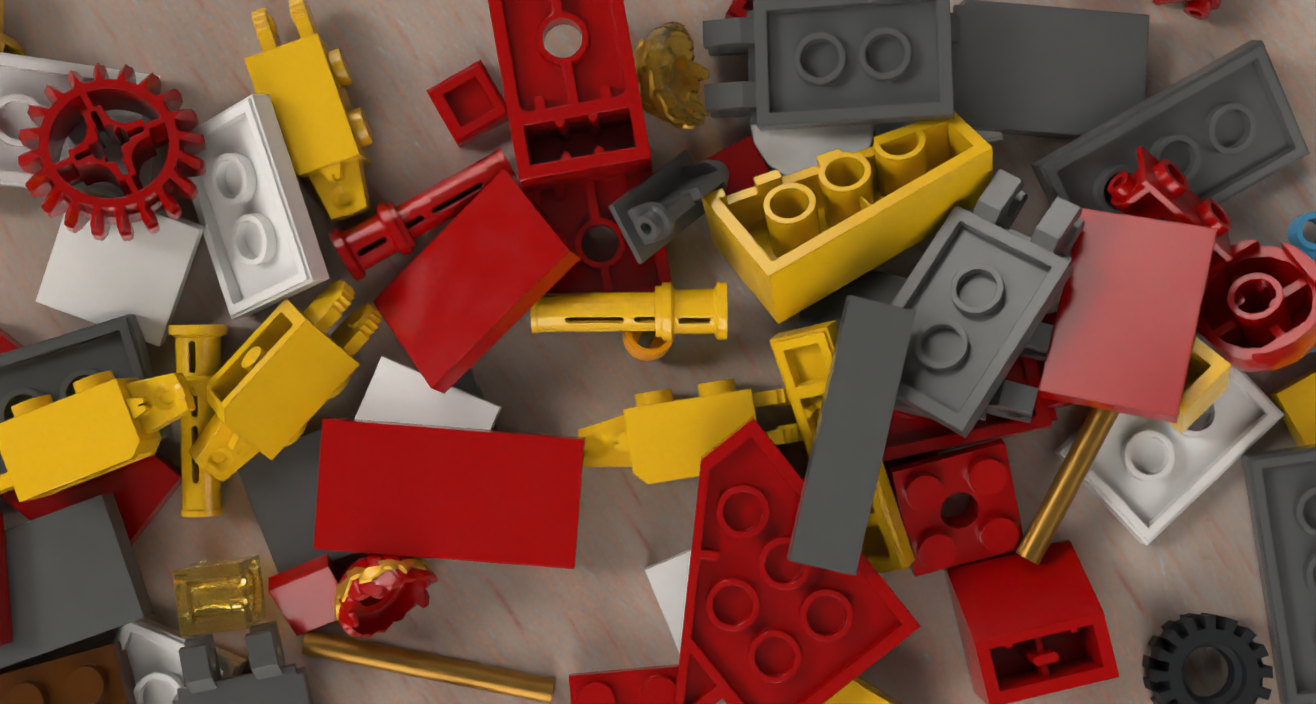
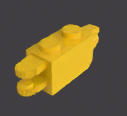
M289 0L290 15L297 27L300 39L283 45L278 35L279 30L275 19L269 14V11L265 7L251 12L252 21L263 52L246 57L244 60L256 94H269L296 176L313 184L330 218L336 222L371 210L364 166L372 164L366 146L374 143V137L361 107L352 109L345 87L354 84V80L342 49L339 47L332 50L320 36L307 0Z
M341 279L338 282L335 280L304 311H301L285 298L207 382V401L215 411V414L189 450L194 461L202 469L224 482L257 453L261 452L272 461L284 447L296 442L305 431L307 422L328 399L339 395L347 386L351 374L360 365L353 356L370 339V335L374 334L375 330L379 328L378 325L382 317L380 312L371 304H362L354 312H351V315L330 335L327 331L342 316V313L347 310L348 306L352 304L351 301L355 298L353 297L355 294L354 289Z
M112 370L74 382L72 385L76 394L56 402L53 401L51 394H47L12 406L11 410L14 418L0 423V453L8 471L0 474V494L14 489L19 502L46 497L155 455L162 439L159 430L196 409L194 398L189 390L184 374L170 373L140 380L139 378H115Z
M735 378L697 384L699 397L674 400L672 388L634 394L636 407L624 408V415L578 429V437H585L583 466L632 467L633 474L647 484L697 477L700 473L701 457L752 416L756 420L755 407L791 405L786 388L752 393L751 389L737 390ZM798 423L780 425L776 429L765 431L775 445L803 440Z

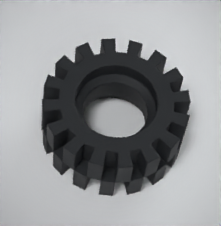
M1202 612L1201 614L1187 613L1179 615L1180 619L1177 621H1167L1161 626L1164 630L1161 635H1153L1148 642V645L1153 648L1150 656L1143 655L1142 666L1148 668L1149 676L1143 677L1145 688L1152 690L1154 694L1150 698L1154 704H1255L1258 698L1269 700L1272 690L1262 687L1263 678H1273V668L1263 664L1261 659L1269 656L1263 644L1253 641L1257 635L1248 627L1237 625L1238 621ZM1202 647H1213L1218 650L1225 658L1228 666V677L1225 685L1220 691L1210 696H1197L1186 685L1183 676L1186 659L1193 651Z

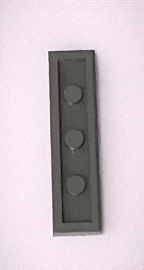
M852 295L846 296L787 553L789 561L856 576L916 310Z

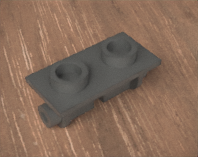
M684 150L608 206L638 264L644 263L705 213L702 198L711 191L723 188L725 192L728 186L729 170L723 162L719 160H702L693 163L688 151Z

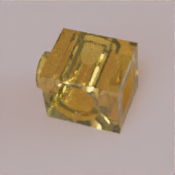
M260 555L196 562L173 570L180 637L247 629L267 618Z

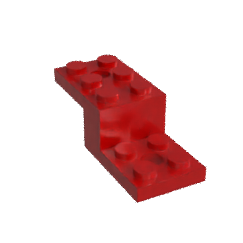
M488 0L519 181L581 258L547 293L655 292V286H662V282H672L666 247L663 246L644 263L638 264L608 207L652 174L651 153L624 0ZM570 25L581 33L582 43L579 50L572 56L558 58L551 55L545 49V37L555 26ZM596 227L611 229L619 239V248L616 254L605 262H595L589 259L583 252L582 243L585 235Z

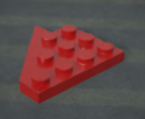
M753 416L701 457L674 704H716L722 698L727 704H823L921 627L862 552L856 576L787 559L804 480Z

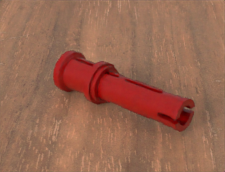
M497 148L492 154L443 179L438 184L398 206H395L393 202L388 204L384 202L376 206L377 214L344 232L338 228L329 233L330 239L352 277L358 282L366 278L367 269L397 252L404 256L412 252V248L417 246L416 238L456 217L503 168L516 176L501 148Z

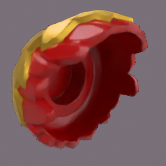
M368 554L366 557H362L352 563L341 577L339 584L336 585L333 601L335 620L339 621L343 630L352 637L361 638L365 636L371 638L377 632L385 633L393 622L402 621L406 613L416 606V603L422 608L429 605L430 596L426 588L431 583L434 584L438 581L437 576L431 571V566L421 557Z

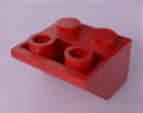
M1070 540L1050 543L1039 565L1012 552L944 569L973 690L986 704H1008L1120 677L1104 611Z

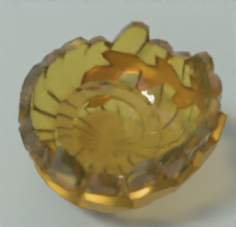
M668 22L655 28L645 38H641L633 52L642 108L658 119L671 123L675 128L684 130L694 129L695 126L704 124L705 117L709 115V112L705 111V105L701 103L698 93L700 91V81L707 80L710 73L709 69L694 61V42L685 26L679 22Z

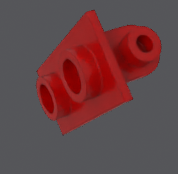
M1142 145L1136 149L1139 169L1131 175L1125 171L1117 174L1108 185L1107 190L1112 195L1111 203L1125 215L1151 219L1163 217L1166 219L1165 221L1217 228L1214 250L1227 262L1231 261L1233 254L1228 231L1232 229V223L1226 212L1213 199L1207 198L1202 201L1189 189V183L1184 174L1172 161L1165 158L1159 162Z

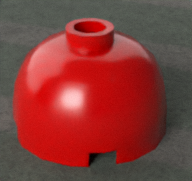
M1250 240L1231 246L1233 259L1229 262L1218 253L1212 256L1196 333L1202 342L1229 362L1231 367L1246 372L1275 371L1298 362L1316 346V262L1296 246L1281 242L1282 248L1260 246L1259 240Z

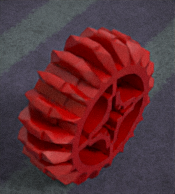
M97 63L93 70L95 80L86 83L83 82L81 75L70 70L67 79L72 89L65 93L57 87L46 84L44 93L52 106L46 108L39 105H29L27 114L38 127L21 129L18 136L22 145L31 149L18 157V164L22 171L34 174L25 185L33 197H45L41 205L45 214L50 218H54L66 213L64 225L73 233L83 229L91 219V234L95 240L100 241L105 240L108 236L111 224L117 225L120 236L124 241H131L134 238L135 232L132 223L142 220L146 229L151 234L160 231V226L155 214L161 210L169 217L179 219L182 215V210L173 197L177 195L185 199H195L198 194L197 186L187 177H198L204 175L206 171L204 160L195 156V154L206 149L204 135L192 131L198 125L195 111L192 109L180 110L183 103L181 93L173 88L160 94L161 81L153 72L137 85L134 69L127 64L119 71L117 79H110L105 66ZM104 111H131L141 114L152 121L145 123L140 118L128 123L117 122L109 118ZM85 120L87 133L84 140L76 147L68 150L69 157L60 161L62 147L69 133L81 121ZM101 132L107 134L112 145L119 144L124 155L122 161L128 172L127 175L121 173L115 161L109 162L104 151L106 146L100 135ZM169 143L167 159L161 172L144 188L139 179L141 167L150 158L157 156V148ZM84 182L86 186L99 182H108L117 186L123 192L124 197H95L85 194L72 186Z

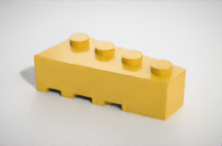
M954 111V119L919 121L874 136V146L857 152H841L840 148L818 155L816 156L817 165L783 177L778 169L753 177L755 186L727 196L723 188L711 191L702 198V203L712 243L775 321L780 324L938 232L955 205L965 210H968L969 207L974 209L978 199L993 179L992 146Z

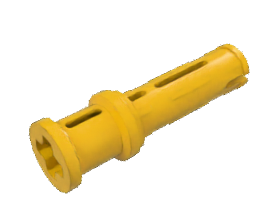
M662 282V286H655V292L545 293L530 308L531 330L533 334L540 332L655 331V336L662 337V341H672L675 334H714L717 340H727V282H717L714 288L675 289L672 282Z
M228 324L168 325V335L175 337L176 373L184 374L196 405L195 410L180 418L182 509L180 510L182 517H212L223 514L221 480L202 469L194 461L189 450L215 414V411L207 401L206 384L222 367V336L228 334Z

